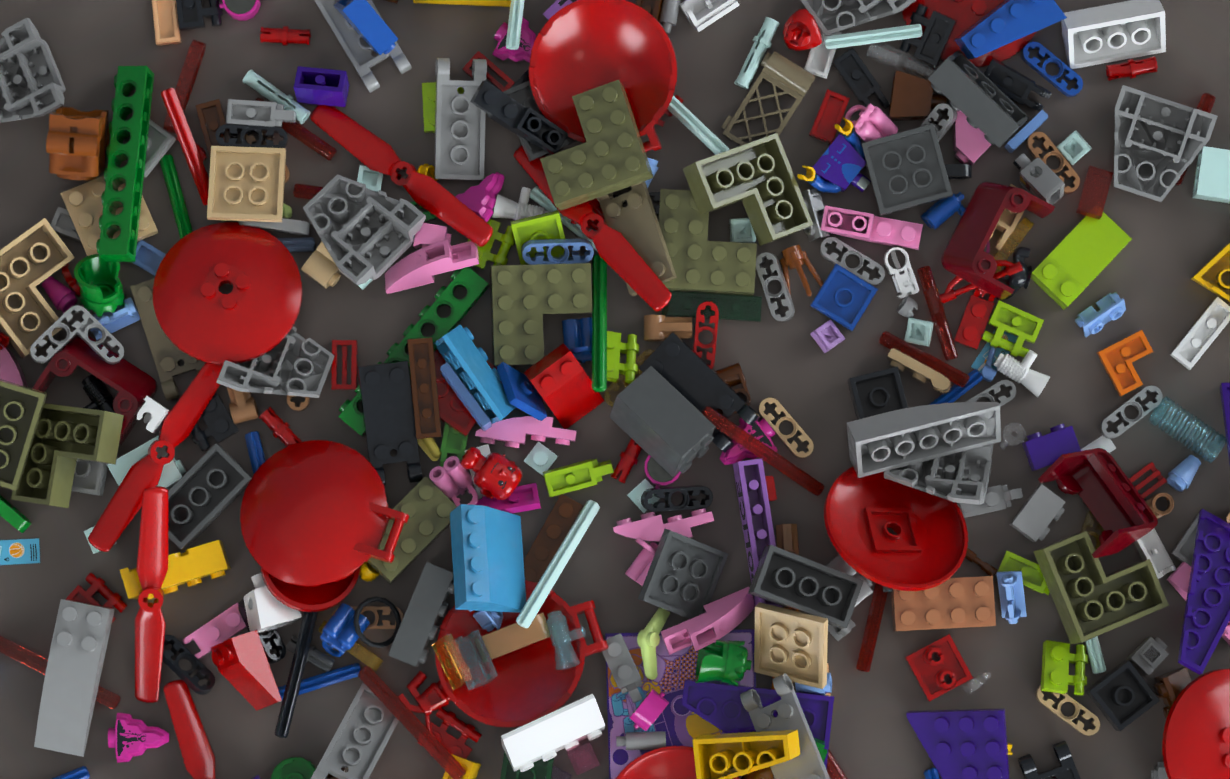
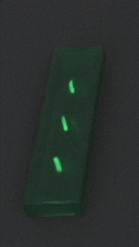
M670 291L672 297L669 303L662 309V315L696 318L698 305L704 301H712L718 307V319L760 322L762 297ZM707 305L705 310H701L700 313L704 314L706 319H709L710 315L715 314V311H712L711 306Z

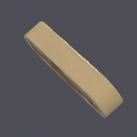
M775 398L764 399L759 405L760 416L768 422L776 435L796 457H808L814 449L811 438ZM766 403L769 405L774 403L776 405L774 411L778 416L781 412L785 415L775 425L771 422L775 417L771 413L767 415L764 413L766 409L764 404ZM789 421L792 423L793 431L791 434L783 435L779 431L781 422ZM797 431L801 434L797 437L802 443L806 441L809 444L806 447L808 450L806 453L804 451L797 452L798 444L794 440L791 444L787 441Z
M1041 685L1038 686L1036 689V699L1039 703L1083 735L1090 736L1098 732L1100 721L1095 714L1066 693L1051 692L1057 699H1059L1060 695L1063 696L1054 709L1052 705L1056 702L1049 698L1043 700L1044 694L1041 691ZM1065 702H1071L1075 708L1074 713L1068 717L1064 716L1061 712V706ZM1080 709L1083 711L1080 715L1086 720L1093 719L1091 723L1094 726L1093 729L1087 728L1084 730V723L1080 720H1076V723L1072 722L1079 715Z

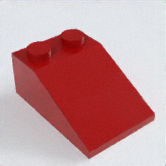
M564 343L523 372L564 429L572 426L604 402L600 393L592 389L591 379Z
M257 630L230 638L211 647L212 661L217 666L218 671L256 711L282 701Z

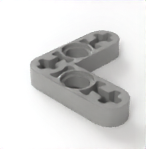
M79 305L69 308L30 348V357L33 361L40 364L46 363L77 334L108 364H117L124 356L122 344L94 316ZM72 312L76 314L81 312L83 314L81 317L83 322L75 321L71 325V328L75 330L71 332L69 327L62 323V321L65 320L68 324L73 318ZM54 329H64L67 335L63 341H56L52 337ZM90 329H99L102 332V338L96 342L91 341L88 338V331ZM48 337L50 343L57 347L53 349L50 345L46 350V357L42 355L37 357L35 355L37 353L36 347L43 348L47 344L44 338ZM108 338L110 341L107 342V345L111 349L117 347L119 349L117 351L119 357L111 356L109 358L107 356L108 349L103 346L100 350L98 346L103 344L105 339Z

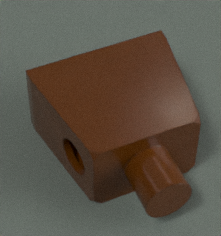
M896 71L893 77L888 117L891 121L925 120L930 114V109H934L938 104L946 103L947 97L933 94V88L929 80Z

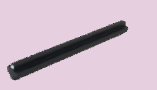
M304 612L275 729V736L280 738H287L318 612Z

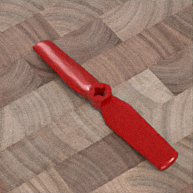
M318 105L313 110L310 117L311 121L370 170L390 175L391 180L395 184L403 186L417 204L478 246L483 247L488 243L492 236L493 228L432 177L417 173L413 164L401 161L391 145L334 106ZM401 169H407L406 174L408 177L406 179L401 178L399 173Z
M521 145L514 152V158L554 204L540 160L547 156L544 155L529 162ZM589 201L562 211L559 210L563 216L581 226L583 234L593 240L600 257L654 311H660L669 303L672 297L671 292L620 232L607 226L605 220L593 212ZM591 222L597 224L599 228L597 231L590 230L589 224Z
M205 363L164 419L158 440L150 445L148 454L131 466L88 537V541L96 549L108 552L142 507L143 491L158 485L163 466L170 463L174 458V448L190 435L220 386L216 382L223 364ZM165 445V451L168 454L166 457L161 456L158 459V452L155 450L157 447L162 448Z
M157 486L149 487L143 491L136 568L142 588L138 596L140 608L135 617V698L146 703H154L159 700L166 626L161 609L164 600L161 586L168 571V489ZM148 594H153L155 598L153 603L148 602Z
M182 679L171 681L163 687V691L186 770L193 779H215V756L189 688Z

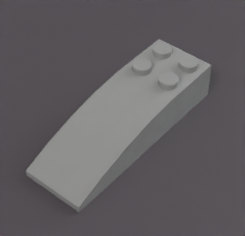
M956 402L923 405L847 422L850 461L858 478L1001 442L999 402Z
M67 599L60 600L43 684L34 747L84 757L115 609Z

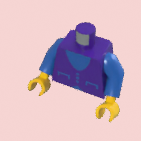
M843 117L845 121L844 128L835 124V129L843 133V136L839 133L813 167L802 165L806 169L805 176L802 174L797 175L798 179L807 181L819 192H845L850 184H852L863 193L871 183V180L860 173L866 165L862 142L853 130L852 122Z

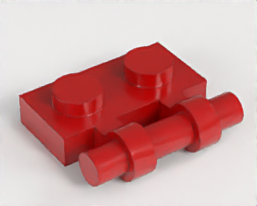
M92 572L85 578L91 585L86 591L82 586L78 585L66 598L67 600L102 606L93 598L99 592L107 600L102 607H115L120 613L128 607L121 600L122 596L117 592H112L105 585L106 582L101 577L97 578Z
M440 708L435 715L443 720L440 727L430 722L431 731L435 734L436 738L431 740L425 730L417 743L447 763L451 754L467 759L473 749L466 745L465 742L470 738L477 743L482 734L474 730L475 726L469 723L467 725L456 718V714L452 711L447 712ZM449 726L462 733L459 739L446 732Z

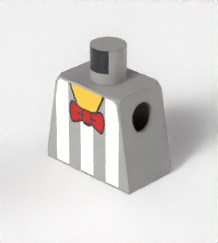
M1023 153L1013 162L1020 170L1019 182L1027 192L1051 205H1054L1064 196L1065 183L1039 157L1031 161Z

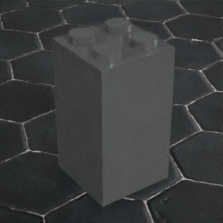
M652 366L616 396L609 416L672 477L676 476L679 472L685 473L693 464L691 461L694 458L698 457L700 459L709 450L708 445L714 439L712 434L716 427Z

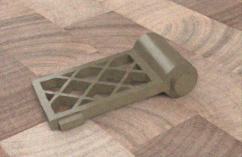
M776 51L773 54L767 53L760 64L764 68L735 115L733 117L728 115L721 126L724 129L723 135L740 146L747 144L742 141L745 139H749V142H752L753 137L762 135L767 137L771 133H778V136H780L812 86L816 76ZM763 79L772 84L774 94L760 97L758 86ZM776 87L784 92L777 93ZM756 91L757 98L751 99ZM789 94L796 99L791 108L780 109L778 96ZM775 97L778 111L764 114L761 100ZM758 101L761 115L747 118L745 112L746 105ZM743 112L744 119L738 120L741 113ZM788 112L783 120L782 113ZM779 114L781 121L779 128L768 131L765 117ZM762 118L765 132L751 135L748 121ZM745 122L748 136L737 138L730 133L735 124Z

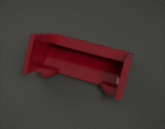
M984 182L974 190L942 254L941 263L947 271L1003 300L1010 296L1014 289L993 278L997 269V262L984 249L1004 209L1012 213H1021L1026 209L1044 218L1054 211L1055 206L1021 188Z
M76 335L53 356L32 389L46 392L56 375L68 377L73 374L78 366L85 369L119 392L113 401V409L115 413L124 415L123 419L125 420L122 423L119 445H122L138 421L137 414L146 402L144 400L145 397L153 398L156 394L157 382L153 377L124 358L117 364L106 363L89 345ZM88 336L91 341L96 342V340ZM101 344L100 346H98V348H99L100 350H101L102 347H103L102 344ZM108 349L109 352L107 356L109 358L111 356H115L116 358L119 357L116 353Z
M1102 448L1062 454L1038 479L1040 483L1056 481L1058 488L1065 494H1078L1104 529L1099 535L1100 547L1092 553L1094 558L1120 552L1149 533L1158 524L1155 514L1111 454Z

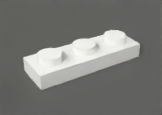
M1216 297L1170 355L1188 370H1191L1229 323L1230 306L1219 297Z

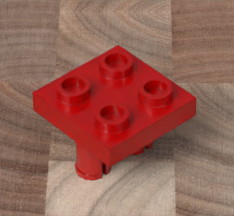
M950 634L905 657L929 702L973 679Z

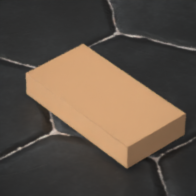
M152 0L156 45L181 43L176 0Z

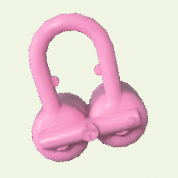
M871 103L867 107L855 105L845 115V118L850 120L854 112L861 111L858 120L851 122L855 132L864 142L894 135L898 132V127L879 107L873 106Z
M451 456L445 460L444 467L437 466L430 471L429 477L431 481L450 500H453L457 507L460 505V498H457L459 494L463 495L467 489L468 493L473 496L471 502L467 505L477 504L478 494L472 487L474 484L471 474L462 467L458 457Z
M637 538L635 541L643 549L625 574L643 587L658 545L656 542H651L649 545L642 539Z

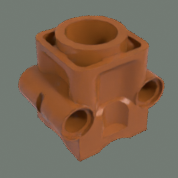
M61 106L57 108L56 112L49 114V132L46 139V151L50 153L49 173L57 174V177L68 180H93L105 170V154L110 137L108 127L109 110L80 111L73 107Z

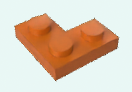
M1140 330L1099 351L1097 354L1119 396H1122L1143 385L1132 362L1154 351L1143 330Z

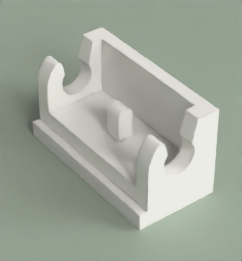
M685 0L679 6L690 25L700 32L738 7L739 3L737 0Z
M146 396L144 399L146 402L139 410L137 420H141L146 413L144 417V423H148L146 429L151 433L159 435L164 419L170 410L156 400Z
M1155 528L1133 542L1142 560L1150 559L1158 579L1176 570Z

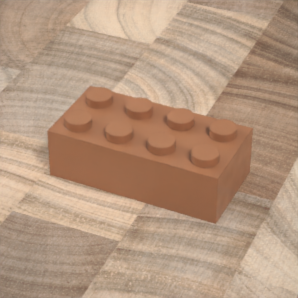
M993 576L950 578L936 587L921 591H903L891 588L893 631L996 626Z

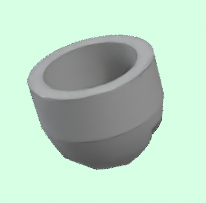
M907 296L898 306L897 312L906 318H911L915 315L912 310L918 311L917 302Z

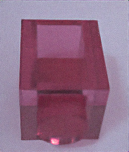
M590 741L567 751L577 775L600 765Z

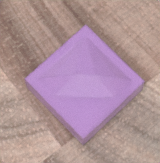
M831 319L810 334L824 353H827L845 340V337Z

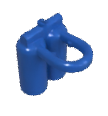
M959 192L951 197L938 200L920 216L929 228L936 230L956 211L962 216L965 207L960 201L964 199V195Z
M592 317L562 320L564 344L581 364L585 363V361H592Z
M344 603L339 606L323 627L322 635L320 636L325 651L335 657H341L359 639L353 623L355 611ZM360 614L359 626L363 633L370 622L364 615Z

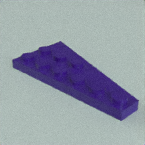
M1204 509L1199 511L1178 655V663L1199 675L1203 673L1230 621V524Z

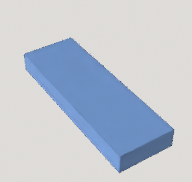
M448 362L440 367L441 375L481 429L486 431L492 427L489 417Z

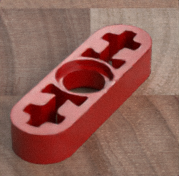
M704 301L698 305L696 311L693 351L701 358L702 350L697 351V346L701 348L712 347V352L707 351L706 358L711 360L710 364L707 365L713 369L719 310L714 302ZM707 305L711 306L712 311H715V314L710 315L709 324L714 323V328L708 325L699 327V322H705V316L700 312L705 310ZM702 330H709L713 334V339L710 343L703 344L699 341L698 335Z

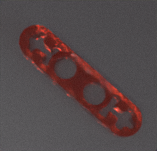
M197 40L191 42L175 88L184 113L206 49V43ZM167 112L163 129L176 133Z

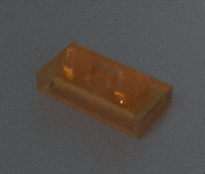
M452 634L443 636L432 644L453 690L462 687L473 679L470 669L465 663Z

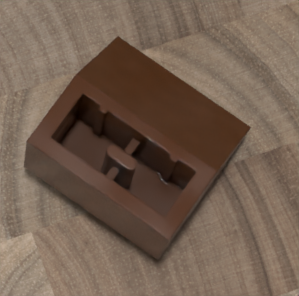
M1186 667L1178 668L1154 678L1156 684H1153L1157 697H1162L1165 707L1162 709L1166 719L1178 695L1192 682Z

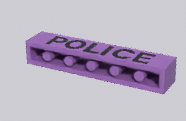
M762 458L739 461L733 464L751 583L764 547L768 545L776 547ZM753 595L755 606L760 602L782 607Z

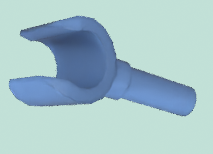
M990 346L986 364L981 370L983 379L991 382L997 373V370L991 367L996 348Z

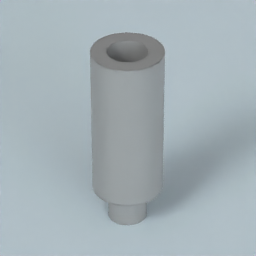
M663 0L659 23L662 24L667 34L671 33L672 26H676L681 0Z
M666 731L626 732V736H616L617 747L626 746V750H653L666 747Z

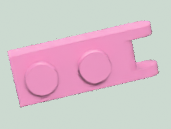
M239 603L234 604L182 640L184 644H188L192 640L195 641L201 650L194 655L198 660L209 653L211 647L230 639L246 628L238 609Z

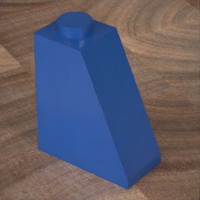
M339 0L333 5L375 53L379 55L382 53L388 54L395 48V42L398 40L397 36L367 0Z

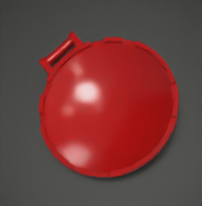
M578 0L556 12L538 33L531 50L529 65L531 91L545 118L567 132L568 137L583 143L586 142L572 96L619 80L625 88L640 137L647 134L649 141L643 143L645 152L662 149L654 125L667 110L674 95L677 82L675 51L662 25L648 11L627 0Z
M309 440L292 444L268 458L258 468L252 477L253 479L248 483L242 499L240 512L243 539L255 561L275 578L297 586L317 587L321 584L338 582L347 578L371 557L388 563L393 562L395 557L393 552L403 525L408 522L409 515L388 508L382 479L372 464L356 450L341 443L327 440ZM389 519H392L394 523L385 548L380 550L379 547Z
M525 580L526 602L538 584L537 582ZM551 590L537 614L544 613L552 636L487 662L484 660L477 638L494 632L497 628L495 627L490 632L486 629L483 630L473 617V614L477 611L455 610L454 605L448 611L440 626L435 646L436 668L445 692L465 714L479 722L495 727H521L560 709L571 697L580 681L585 657L609 648L607 641L603 640L594 611L596 608L594 601L591 600L570 607L560 596ZM502 612L503 620L500 629L517 623L516 619L520 613ZM585 613L594 641L593 644H586L577 616L579 614Z

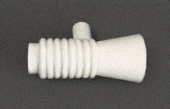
M522 187L518 203L497 194L492 218L519 220L548 213L549 211L545 210L544 207L541 208V206L528 204L531 189Z
M1032 350L1027 352L1021 363L1011 355L1009 356V354L1004 355L1000 353L993 364L997 367V371L1024 385L1037 398L1050 379V376L1029 369L1037 357V353Z

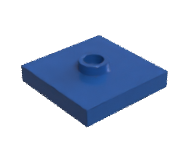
M835 264L810 306L852 332L878 289L840 265Z
M504 362L499 364L497 371L508 402L537 420L542 421L545 419L547 413L542 399L528 378Z

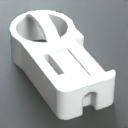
M899 247L887 250L883 260L889 275L893 274L894 285L897 293H900L897 297L904 298L918 293L919 287L909 261L908 253ZM895 250L901 251L905 256V264L902 267L899 264ZM890 253L896 269H893L888 263V255Z

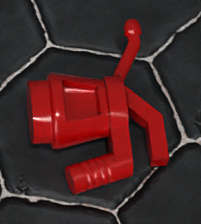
M419 671L406 686L418 706L410 705L403 693L398 698L407 711L425 714L426 732L428 737L434 740L436 736L431 731L430 714L437 709L447 706L451 699L445 692L441 681L433 682L420 695L417 688L424 682L427 676L422 671Z

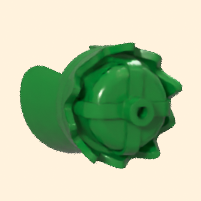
M93 254L83 258L76 264L74 276L80 286L79 305H84L87 311L92 310L98 317H101L105 312L110 311L114 313L118 305L124 307L125 294L121 281L118 278L120 262H106L98 254Z
M716 640L715 643L700 649L697 657L695 682L721 681V683L738 687L736 681L743 679L746 670L751 669L752 663L751 660H747L748 650L742 646L745 644V641Z

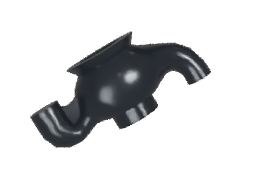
M1018 247L1013 252L1012 263L1020 261L1023 271L1011 276L1006 275L1002 277L1003 280H1006L1007 286L1014 289L1013 293L1005 299L1012 297L1021 287L1027 289L1029 285L1032 266L1027 267L1024 263V258L1029 257L1030 248Z

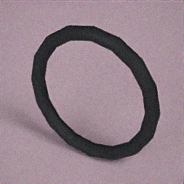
M375 596L367 598L359 604L354 614L353 623L356 634L361 641L368 646L381 648L390 645L394 641L401 624L399 611L392 602L386 598ZM376 601L390 607L396 620V627L392 637L380 643L367 639L359 626V615L363 607L368 603Z

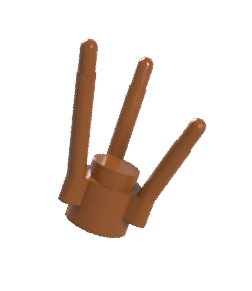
M795 245L782 251L783 258L780 259L790 295L788 266L791 270L797 269L808 296H811L812 292L802 269L804 263L816 282L822 287L824 284L808 259L806 251L801 250L800 245Z

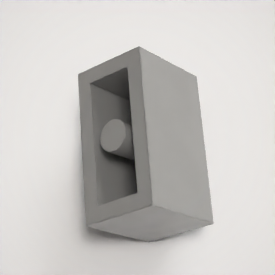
M1040 484L1009 525L1031 542H1036L1038 539L1042 541L1050 531L1047 527L1053 519L1057 521L1064 513L1065 509L1062 506L1065 504V501L1043 484Z

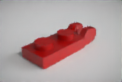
M978 287L975 288L973 295L968 300L953 340L975 350L978 349L995 304L993 301L996 297L989 294L987 300L979 298L980 291Z

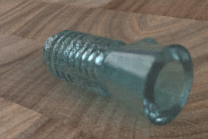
M562 611L549 613L546 622L552 646L555 648L556 669L563 670L580 664V661L571 642L586 636L584 627L569 631L566 616L562 614Z

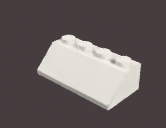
M1130 0L1065 12L1064 14L1067 18L1061 20L1067 62L1071 69L1166 52L1165 10L1160 0Z
M590 694L501 735V744L513 770L517 771L520 769V772H524L534 767L533 763L540 759H543L545 762L556 757V752L564 748L566 751L578 747L581 740L588 738L590 741L602 735L601 731L605 730V723L594 695Z

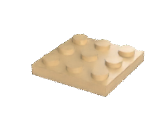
M211 146L207 219L282 222L286 149Z
M104 176L60 193L87 256L98 254L96 244L97 240L100 239L101 233L99 218L103 214L101 196L106 186ZM126 183L121 184L118 191H121ZM143 196L141 199L137 242L158 234L157 227ZM123 207L118 208L115 215L121 213ZM121 230L113 235V239L120 235Z
M759 602L755 606L754 672L772 677H778L786 673L792 682L823 689L827 685L828 619Z

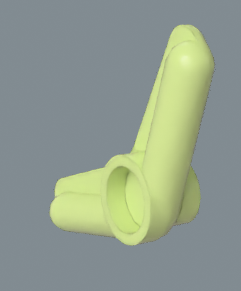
M660 607L637 636L645 677L650 680H655L658 676L656 647L660 643L659 634L670 615V611Z

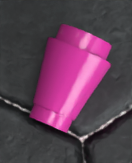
M53 276L48 277L42 283V287L57 310L66 312L77 303L78 299L75 297V292Z

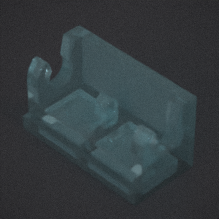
M479 630L471 632L466 637L461 636L450 644L469 690L490 683L498 676Z

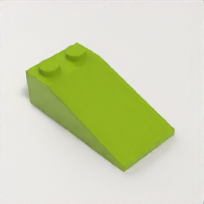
M1096 205L1032 271L1031 279L1064 310L1085 290L1132 238Z

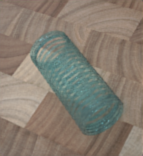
M1168 396L1162 399L1149 418L1151 424L1156 426L1159 423L1158 428L1163 425L1161 431L1165 430V434L1169 432V436L1173 434L1172 439L1177 436L1176 441L1181 438L1180 444L1184 442L1183 446L1187 445V449L1190 447L1191 451L1195 449L1194 454L1202 455V459L1208 463H1212L1226 444V437L1223 434H1219V431L1216 432L1215 429H1212V426L1208 427V424H1204V421L1201 422V419H1197V416L1193 417V414H1190L1189 411L1186 412V409H1182V406L1175 404V401H1172ZM1175 408L1174 412H1173V413L1171 414V416L1168 418V416L1170 415L1171 411ZM1179 410L1178 414H1177V415L1175 416V418L1172 420V418L1174 417L1175 413ZM1183 412V414H1182V416L1180 417V419L1176 422V420L1178 419V417L1180 416V414ZM1194 420V422L1192 423V425H1191V426L1189 427V429L1187 430V428H1188V426L1190 425V423Z

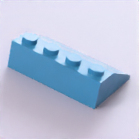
M460 324L433 344L489 417L491 424L505 418L516 407L508 402L497 369L490 368L486 362L489 358L481 347L477 349L472 342L474 336L467 327L463 328Z
M460 504L450 513L455 610L520 613L526 604L521 516L483 505Z

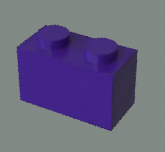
M298 66L293 88L297 103L346 107L350 86L346 71Z
M1063 423L1050 428L1051 433L1042 436L1040 431L1026 436L1028 441L1022 443L1032 471L1052 465L1062 454L1081 451L1072 426L1065 428Z

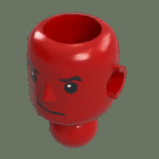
M470 447L460 461L462 467L475 472L473 480L475 485L481 489L480 493L489 499L506 500L516 489L522 478L521 469L515 465L514 461L508 460L505 454L490 453L487 457H484L478 448Z

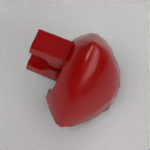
M807 9L797 10L784 24V43L789 50L802 51L822 44L819 26L814 16Z

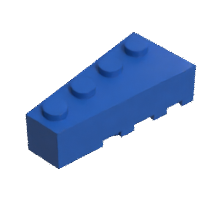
M1005 0L954 39V41L968 60L974 59L1067 17L1054 0Z

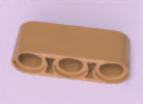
M540 613L535 616L528 628H523L518 623H514L477 638V642L484 660L487 662L552 636L544 613Z

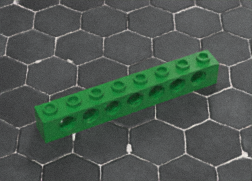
M118 66V73L114 77L116 92L115 98L112 99L111 103L113 120L109 123L111 139L106 150L108 167L104 170L106 186L101 196L103 214L99 218L101 233L100 239L97 240L96 244L98 255L106 262H135L154 73L147 66ZM132 90H135V93L132 96L128 97V94ZM133 113L129 120H125L127 115ZM130 136V140L123 144L124 139ZM128 160L127 164L121 167L122 162ZM123 183H126L125 187L121 191H118L119 186ZM123 207L122 212L115 215L117 209ZM121 230L120 235L113 239V235Z
M465 267L455 270L450 277L453 281L447 288L442 286L434 296L437 300L431 307L426 305L418 315L421 319L416 325L410 324L402 334L405 338L400 344L394 343L386 353L389 357L384 363L407 360L411 381L409 355L406 354L408 339L430 338L422 335V328L427 324H431L435 327V333L431 336L434 343L453 330L490 287L489 283L471 268ZM457 287L467 289V295L463 299H457L453 296L454 290ZM445 305L451 308V314L447 318L438 316V309L441 306ZM433 344V350L435 352L437 348ZM359 385L355 390L357 395L352 401L347 399L339 409L341 414L338 417L364 437L363 413L358 410V405L361 402Z

